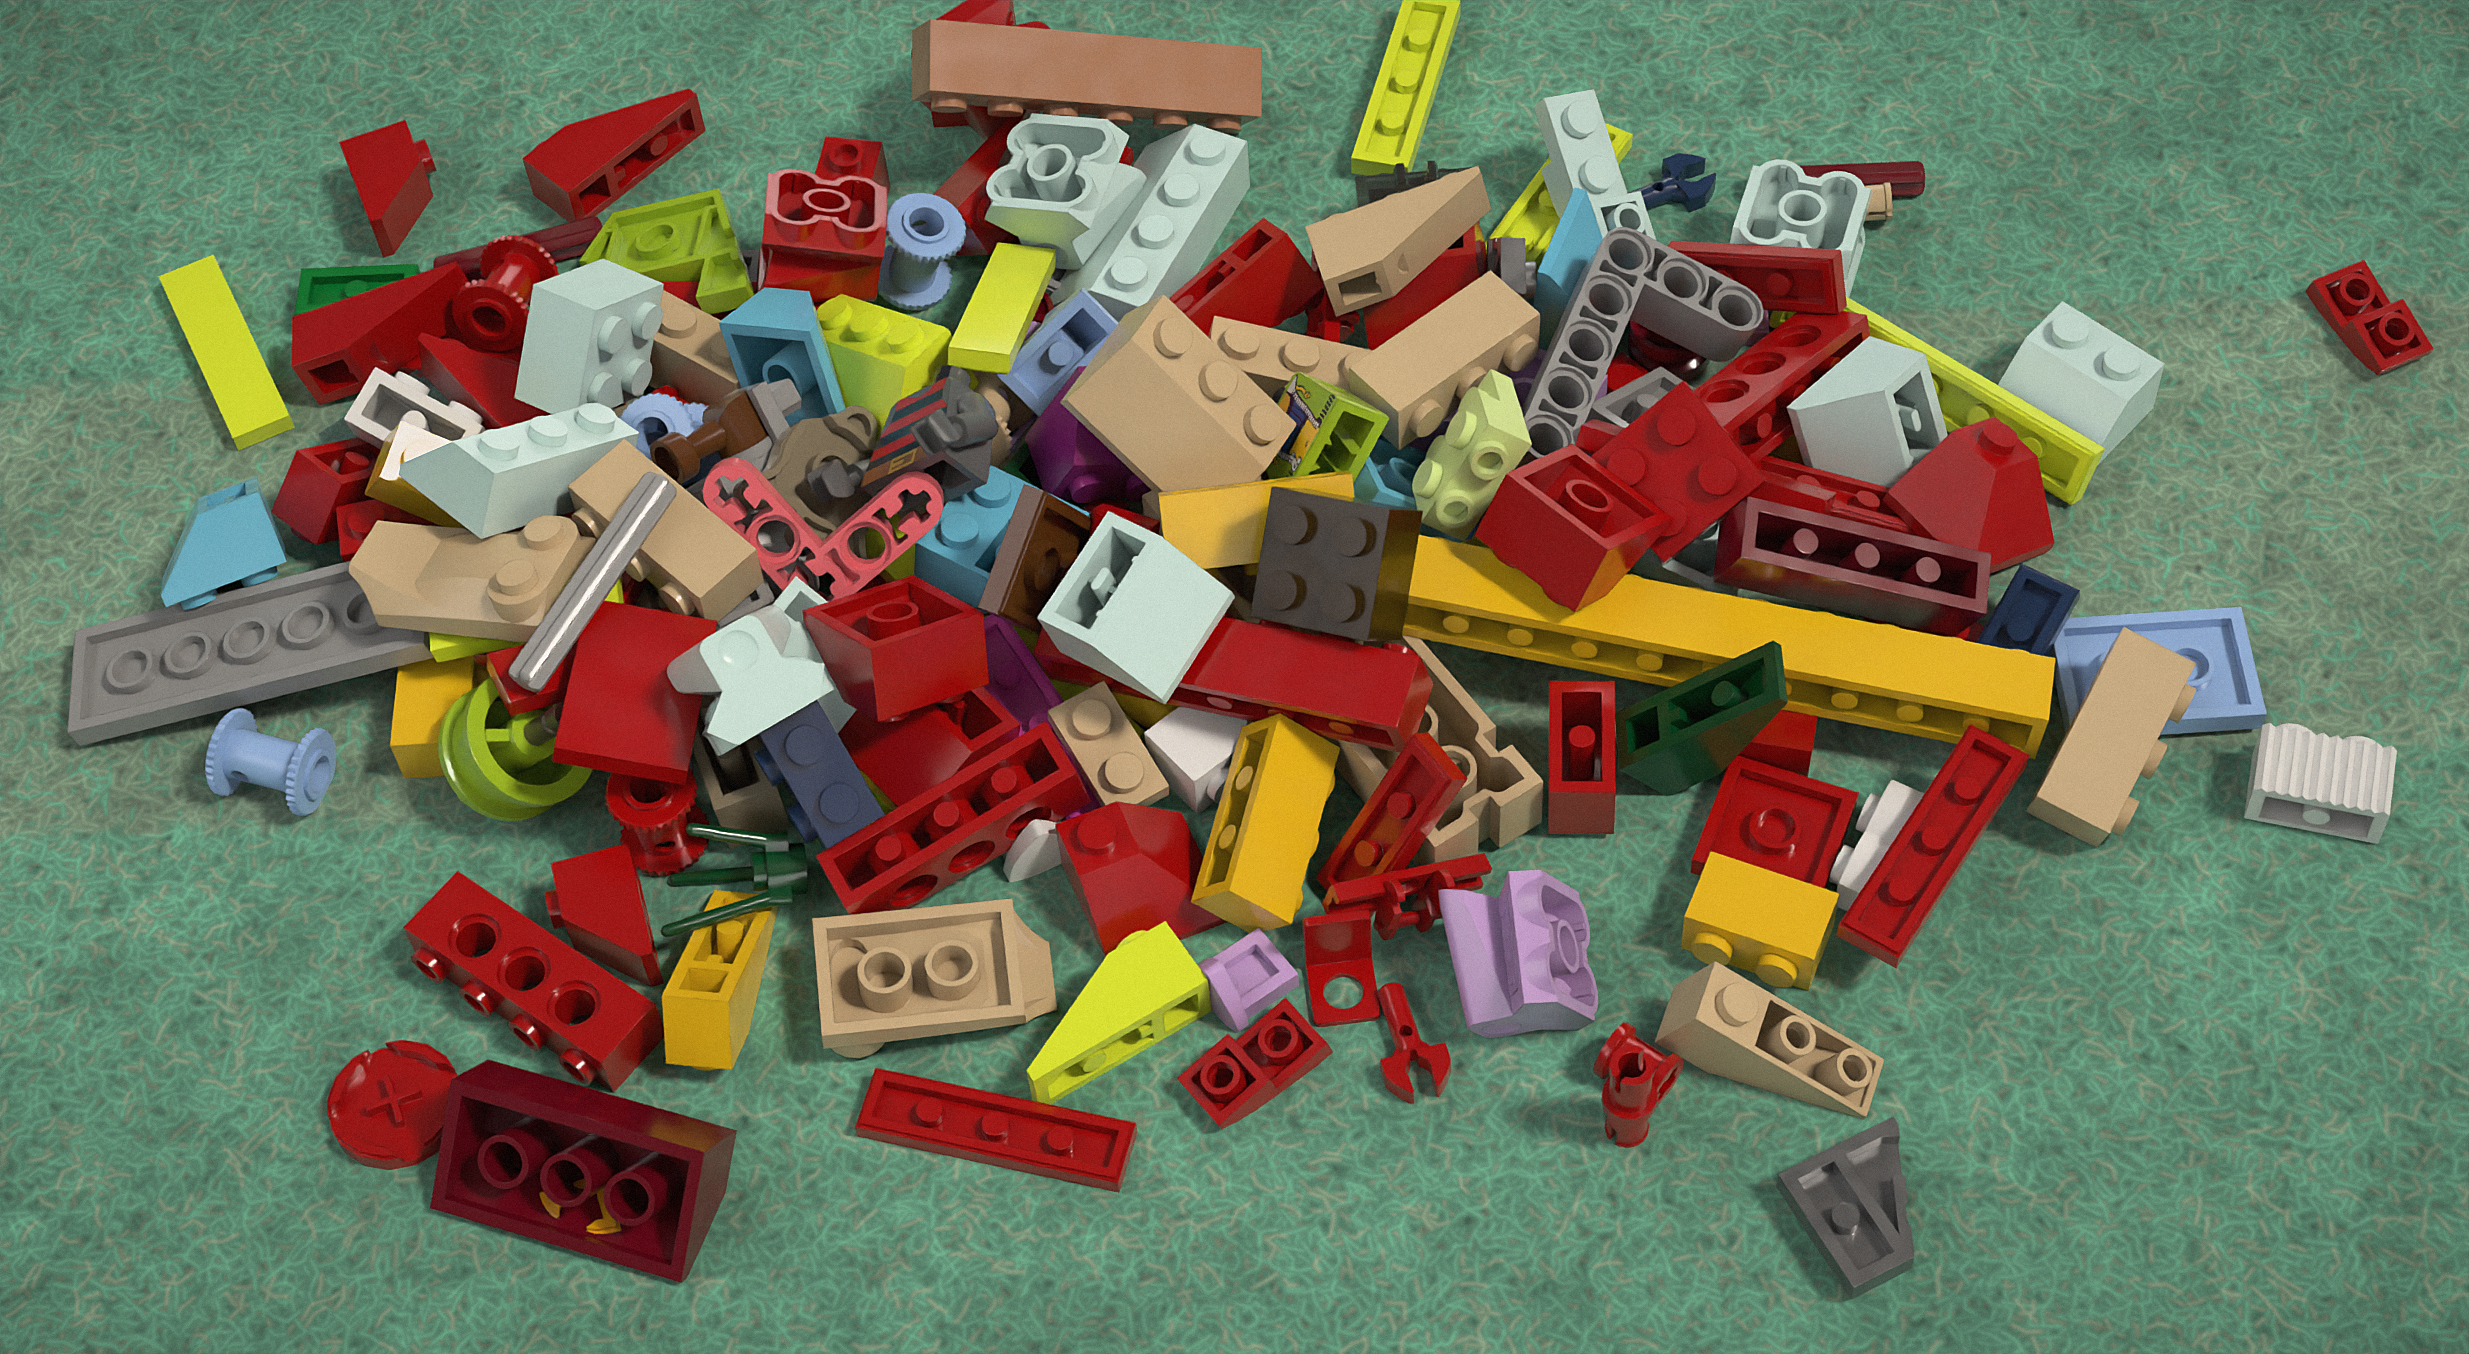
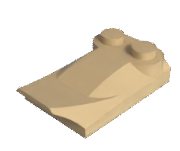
M543 515L531 520L522 531H506L480 539L467 528L426 526L377 520L350 561L349 574L364 591L379 626L527 643L597 540L594 537L580 536L576 524L571 519L553 515Z
M1012 899L812 918L823 1049L831 1048L835 1053L844 1057L862 1058L872 1055L885 1042L1023 1024L1037 1016L1057 1010L1049 941L1034 933L1022 921L1013 908Z

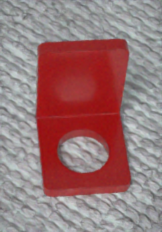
M1368 910L1304 918L1305 965L1314 1024L1317 1027H1328L1378 1020L1381 1013L1372 960L1370 912ZM1340 977L1352 978L1361 985L1364 992L1363 997L1357 1005L1351 1008L1339 1009L1333 1007L1324 997V990L1329 982Z

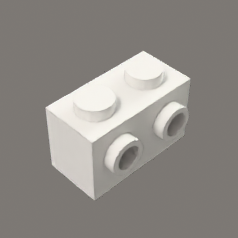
M377 367L372 371L344 418L355 436L380 450L385 438L400 421H404L449 441L481 434L485 431L481 425L483 418L466 406L455 401H451L446 406L429 397L430 389L415 378L400 371L393 377Z

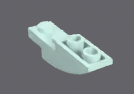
M1594 89L1543 98L1534 106V110L1551 162L1541 169L1559 220L1576 187L1587 191L1602 238L1609 231L1617 227H1628L1656 240L1641 191L1627 193Z

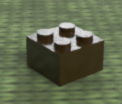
M1272 487L1250 617L1364 641L1401 640L1423 511L1307 488Z

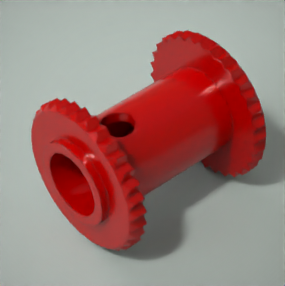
M507 235L494 238L493 241L484 247L480 255L481 259L479 262L481 266L479 269L482 271L481 276L485 279L473 280L471 283L466 282L465 286H461L456 291L451 305L453 320L467 339L479 347L501 352L517 349L518 346L524 343L529 313L527 308L528 306L530 307L533 284L559 275L555 261L538 243L525 237Z
M689 768L686 785L611 773V777L607 780L608 784L605 787L606 807L609 808V814L613 815V819L619 821L620 826H623V829L620 831L622 837L619 840L621 844L628 843L636 868L641 870L642 873L659 877L683 872L698 862L700 857L704 855L710 839L691 836L686 832V827L690 823L709 825V821L706 820V814L702 813L701 807H696L694 798L697 796L695 792L697 785L695 784L696 778L693 776V771ZM672 841V843L668 846L657 845L659 843Z

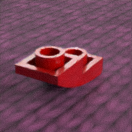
M2365 260L2313 280L2305 291L2315 308L2353 355L2378 376L2427 356L2434 350L2404 299L2390 303Z
M1284 998L1236 1041L1229 1034L1225 1035L1177 1079L1221 1129H1224L1262 1107L1318 1066L1333 1051L1296 1008Z

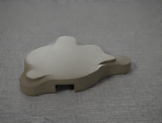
M852 405L838 414H829L823 418L802 419L782 432L771 448L766 468L761 474L822 541L869 502L873 496L867 492L862 494L853 493L845 498H835L827 503H821L813 492L806 475L823 464L839 459L843 468L846 469L852 463L872 458L877 445V421L868 409L859 405ZM745 479L739 481L734 486L733 497L739 499L748 509V514H756L770 506L765 499H761L758 506L754 509L743 495L748 484ZM787 525L784 538L788 546L791 547L795 541L794 533L790 526ZM861 527L852 532L848 542L853 554L867 560L865 541L869 527ZM807 546L803 548V550H810Z

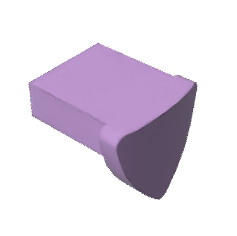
M1257 928L1213 958H1206L1197 964L1209 982L1211 1010L1226 1026L1236 1033L1249 1026V1018L1299 986L1298 973L1260 928Z

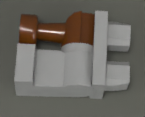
M789 378L770 384L764 381L736 389L722 397L718 402L708 406L703 411V425L685 437L678 432H670L654 441L650 446L651 459L654 464L679 485L699 473L701 459L718 452L721 460L728 458L747 460L762 472L766 468L771 448L781 433L789 428L785 417L801 408L802 399ZM725 476L719 478L723 483L719 493V497L726 502L733 497L734 486L743 480L741 476L735 481H730ZM705 477L685 490L707 507L702 491ZM747 513L746 517L739 521L745 526L751 522L756 514Z

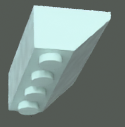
M1193 124L1146 145L1133 167L1141 170L1147 177L1143 189L1084 266L1079 270L1067 269L1060 280L1061 285L1050 296L1054 308L1084 288L1119 323L1126 313L1163 294L1170 298L1191 280L1199 271L1250 187L1247 141Z

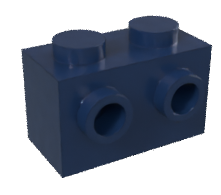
M818 700L756 735L762 747L754 751L753 755L772 786L782 781L796 803L788 808L787 812L806 844L817 839L822 848L828 849L885 815Z

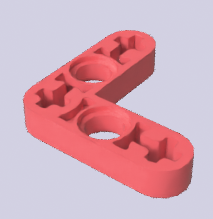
M728 458L718 462L708 473L702 490L704 502L708 509L757 549L761 568L782 591L785 590L795 576L806 585L808 584L809 578L798 564L794 567L791 574H788L783 569V567L793 563L801 554L803 548L807 546L813 553L806 556L805 565L818 577L826 572L833 576L829 588L832 595L827 597L821 591L816 592L828 602L858 592L936 525L940 520L944 505L943 490L937 480L926 473L918 471L906 472L894 479L822 541L761 472L747 460ZM725 476L730 481H735L741 476L748 483L743 495L754 509L758 506L761 499H765L770 506L760 510L751 520L749 526L745 527L739 520L746 517L748 509L735 497L728 499L726 502L719 497L723 486L722 481L719 479L720 477ZM908 489L910 493L916 495L924 490L930 495L926 501L928 514L922 516L916 510L909 512L898 524V529L906 534L898 538L890 522L876 513V511L884 508L886 515L890 519L903 506L904 497L901 493L902 491ZM778 520L790 526L795 539L791 548L780 553L770 552L765 549L758 538V530L764 523ZM861 527L876 529L885 540V550L874 559L866 560L857 557L851 551L848 542L849 536L853 531Z

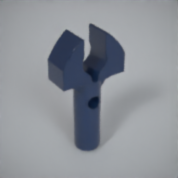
M1678 153L1663 159V177L1661 180L1628 193L1641 191L1646 210L1672 201L1682 203L1690 213L1705 207L1711 199L1715 190L1716 173L1705 176L1698 181H1686L1685 179L1704 174L1706 158Z

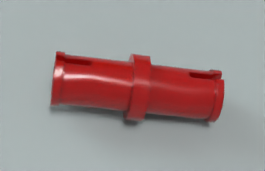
M1636 1045L1622 1046L1613 1053L1609 1064L1610 1077L1603 1085L1601 1097L1603 1110L1607 1114L1604 1126L1606 1136L1610 1140L1617 1132L1615 1145L1624 1148L1636 1147L1644 1142L1649 1131L1648 1119L1656 1110L1658 1093L1652 1081L1655 1071L1654 1058L1649 1053L1644 1058V1063H1642L1644 1048Z

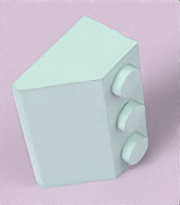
M598 402L586 403L574 409L548 416H538L529 421L499 429L486 430L481 434L449 442L401 463L398 475L472 533L483 539L526 526L531 520L539 516H560L574 512L575 508L568 486L623 439H626L636 448L639 432L618 418L609 407Z

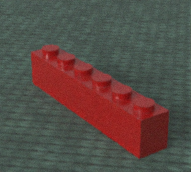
M1225 612L1166 704L1252 722L1280 713L1319 736L1400 753L1411 736L1418 733L1433 682L1421 657L1405 646L1384 643L1381 645V648L1357 644L1350 637L1321 632L1317 636L1297 632L1288 624L1262 619L1257 624L1237 620L1231 614ZM1042 626L1033 653L1052 680L1090 688L1105 681L1111 692L1159 702L1061 653Z

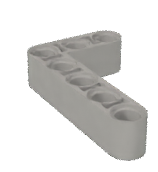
M1617 227L1609 231L1580 274L1521 408L1532 445L1515 469L1570 444L1576 445L1580 427L1587 419L1629 319L1706 359L1715 362H1726L1736 356L1763 320L1764 310L1760 299L1746 286L1637 230L1628 227Z

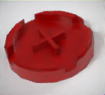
M398 1040L385 1043L387 1048L378 1049L371 1054L369 1050H366L352 1058L335 1077L327 1098V1114L331 1130L345 1154L362 1165L394 1170L417 1165L439 1152L451 1079L458 1075L447 1056L425 1043Z

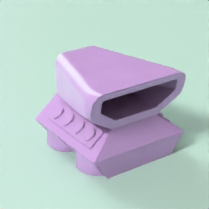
M1542 870L1508 871L1499 898L1467 890L1441 889L1438 891L1440 909L1468 1030L1485 1038H1496L1539 1029L1580 1030L1595 1022L1594 1014L1598 1008V991L1593 972L1588 964L1586 952L1590 942V927L1578 891Z

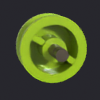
M491 677L458 698L446 712L438 735L440 764L448 783L458 798L464 804L486 817L499 821L517 822L536 817L554 804L576 793L586 783L593 769L552 762L564 702L510 716Z

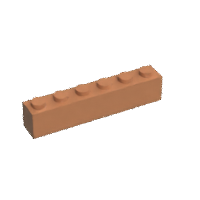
M929 19L912 30V101L931 102V110L942 113L964 112L967 110V105L988 107V115L995 117L1022 116L1023 109L1043 111V114L1073 117H1078V114L1098 115V119H1108L1116 126L1133 124V118L1153 119V127L1162 130L1184 129L1188 127V122L1207 124L1209 129L1225 134H1234L1241 132L1242 125L1262 117V48Z

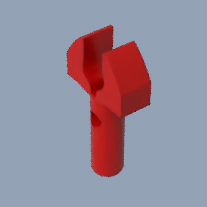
M1397 982L1387 983L1379 989L1378 997L1396 1049L1391 1057L1380 1059V1072L1385 1087L1398 1098L1414 1104V1090L1407 1073L1411 1067L1410 1062L1416 1061L1420 1068L1430 1073L1436 1097H1440L1451 1073V1058L1446 1043L1431 1046L1421 1040L1403 986Z

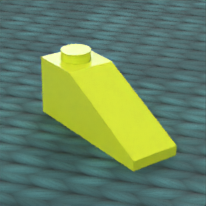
M1166 921L1149 931L1141 930L1130 934L1119 943L1114 951L1107 954L1026 1070L1032 1101L1051 1105L1212 1011L1207 977Z

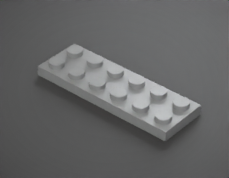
M350 561L217 594L214 600L192 609L183 610L181 604L75 630L68 734L81 746L434 658L430 651V635L426 631L379 626L364 591L349 574Z

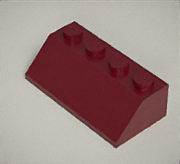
M487 1059L451 1079L430 1208L682 1283L687 1279L726 1193L737 1130ZM585 1178L584 1189L573 1185L574 1181ZM604 1188L603 1199L605 1207L610 1216L620 1223L621 1231L595 1234L588 1232L587 1226L595 1220L603 1219L597 1193ZM544 1192L553 1203L562 1206L560 1216L557 1219L547 1211L539 1193Z

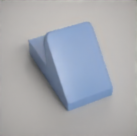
M1082 288L1045 315L1041 327L1021 345L1010 373L1007 375L996 373V375L1040 417L1078 366H1087L1118 325V322Z

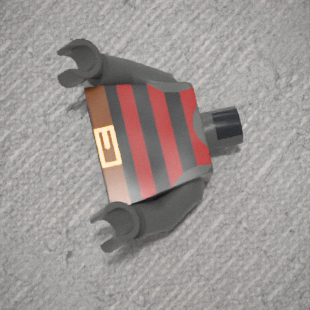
M953 365L940 366L935 370L931 385L897 401L891 408L872 458L852 463L846 469L843 468L840 460L836 459L814 469L806 475V478L818 501L827 503L835 498H845L853 493L862 494L867 492L874 497L902 474L918 471L929 474L937 480L943 490L944 503L987 484L993 438L998 433L999 428L993 406L983 395L975 393L969 388L971 379L965 370ZM908 489L901 492L904 502L901 509L897 512L899 516L904 518L909 512L914 510L920 514L927 511L926 501L930 496L927 492L923 490L916 495L910 493Z

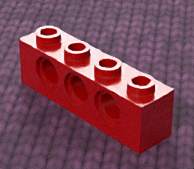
M1842 311L1839 315L1797 312L1696 388L1694 392L1755 465L1794 434L1787 406L1870 336L1867 315Z
M1045 721L816 855L850 915L910 909L1010 850L1016 838L1031 821L1040 819L1056 823L1090 803L1091 799L1077 771Z
M459 871L403 927L415 952L411 956V960L426 977L438 984L447 978L461 988L459 990L461 996L474 1010L485 1017H490L495 1011L510 1022L508 1024L510 1030L522 1043L535 1051H539L543 1045L560 1056L558 1061L567 1073L584 1085H589L595 1080L614 1093L664 1038V1026L654 1002ZM491 949L485 955L473 957V955L481 950ZM541 982L531 990L520 991L529 983ZM583 1015H591V1017L583 1023L577 1025H569L570 1022L577 1017Z

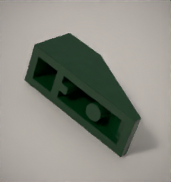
M1774 640L1616 712L1615 724L1619 770L1665 796H1671L1719 775L1788 703L1781 645Z

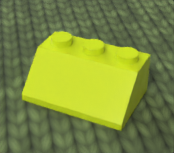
M840 294L824 302L817 309L818 318L828 345L845 407L859 405L868 409L877 421L876 441L878 443L889 412L894 404L931 385L935 370L940 366L948 365V346L953 336L946 327ZM965 370L971 379L969 388L973 390L979 382L972 370Z

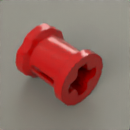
M1623 1022L1611 1034L1599 1052L1594 1063L1593 1073L1601 1079L1609 1077L1610 1058L1617 1049L1627 1045L1643 1047L1642 1063H1644V1058L1649 1053L1653 1056L1655 1062L1652 1081L1658 1093L1657 1108L1679 1078L1683 1069L1684 1058L1676 1053L1666 1056L1637 1037L1636 1027L1628 1022Z

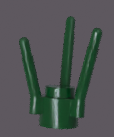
M688 824L686 832L691 836L763 848V851L751 852V866L672 874L669 879L671 885L696 886L752 881L754 892L766 891V893L666 924L661 928V934L666 938L764 908L793 905L792 895L807 894L808 892L807 860L804 842L788 843L787 832L759 833L716 825Z

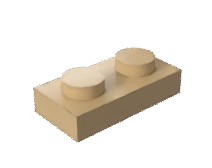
M1105 681L1048 710V721L1101 807L1115 801L1148 807L1169 795V784Z

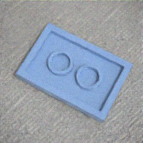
M2242 607L2068 618L2049 652L2051 658H2056L2054 679L2065 734L2111 644L2123 627L2196 663L2186 682L2197 688L2193 699L2180 722L2176 723L2168 719L2160 735L2259 729L2264 724L2267 715Z

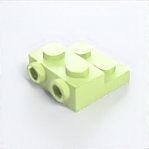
M1490 369L1478 387H1472L1466 392L1461 400L1458 412L1454 415L1447 428L1446 434L1444 436L1439 435L1433 440L1426 453L1425 461L1417 469L1412 482V492L1417 510L1423 511L1421 523L1463 542L1492 502L1506 473L1516 468L1532 445L1510 377Z

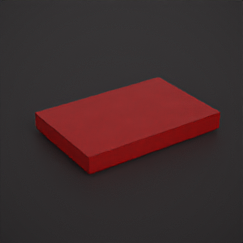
M604 600L578 639L555 740L552 762L686 785L703 695L682 694L678 692L667 676V667L675 658L715 633L717 621Z

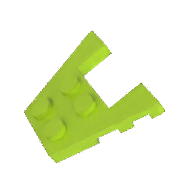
M719 188L612 212L579 260L581 266L600 259H606L656 281H699L696 299L702 311L710 315L737 309L755 295L728 205Z

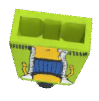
M1297 372L1291 377L1288 385L1279 388L1272 397V400L1297 425L1267 467V474L1270 479L1348 470L1352 473L1354 484L1390 418L1348 390L1305 373Z

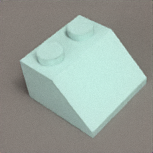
M2062 301L2025 338L1998 386L2104 447L2105 450L2098 463L2099 465L2153 409L2164 363Z

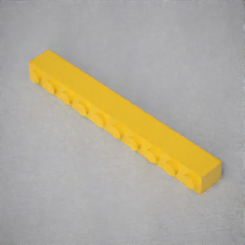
M1419 535L1402 635L1665 687L1675 686L1774 640L1782 647L1788 701L1782 710L1955 744L1959 742L1971 724L2029 754L2031 759H2035L2049 721L2056 659L2031 654L2020 649H2005L1965 641L1958 637H1943L1902 629L1891 624H1876L1836 616L1829 612H1814L1773 604L1762 599H1747L1707 591L1700 587H1685L1644 579L1633 574H1625L1608 595L1574 612L1570 608L1550 600L1544 594L1542 587L1519 569L1512 568L1499 561L1493 554L1492 549L1453 542L1442 537Z

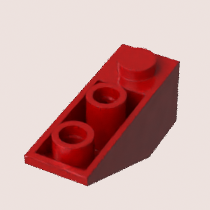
M455 261L293 316L291 367L319 405L358 393L362 390L375 367L391 375L420 353L417 338L421 332L441 338L456 327L451 313L452 299L456 291L461 286H465L469 280Z
M423 332L420 333L417 339L423 374L450 402H458L483 418L481 425L485 431L522 423L538 416L551 415V413L514 398L520 366L518 362L509 358L497 359L477 352L455 339H440Z

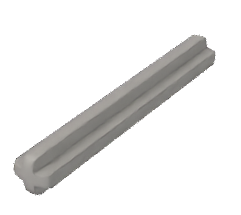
M650 471L641 477L509 667V676L518 685L536 693L543 690L676 497L677 489L666 477Z

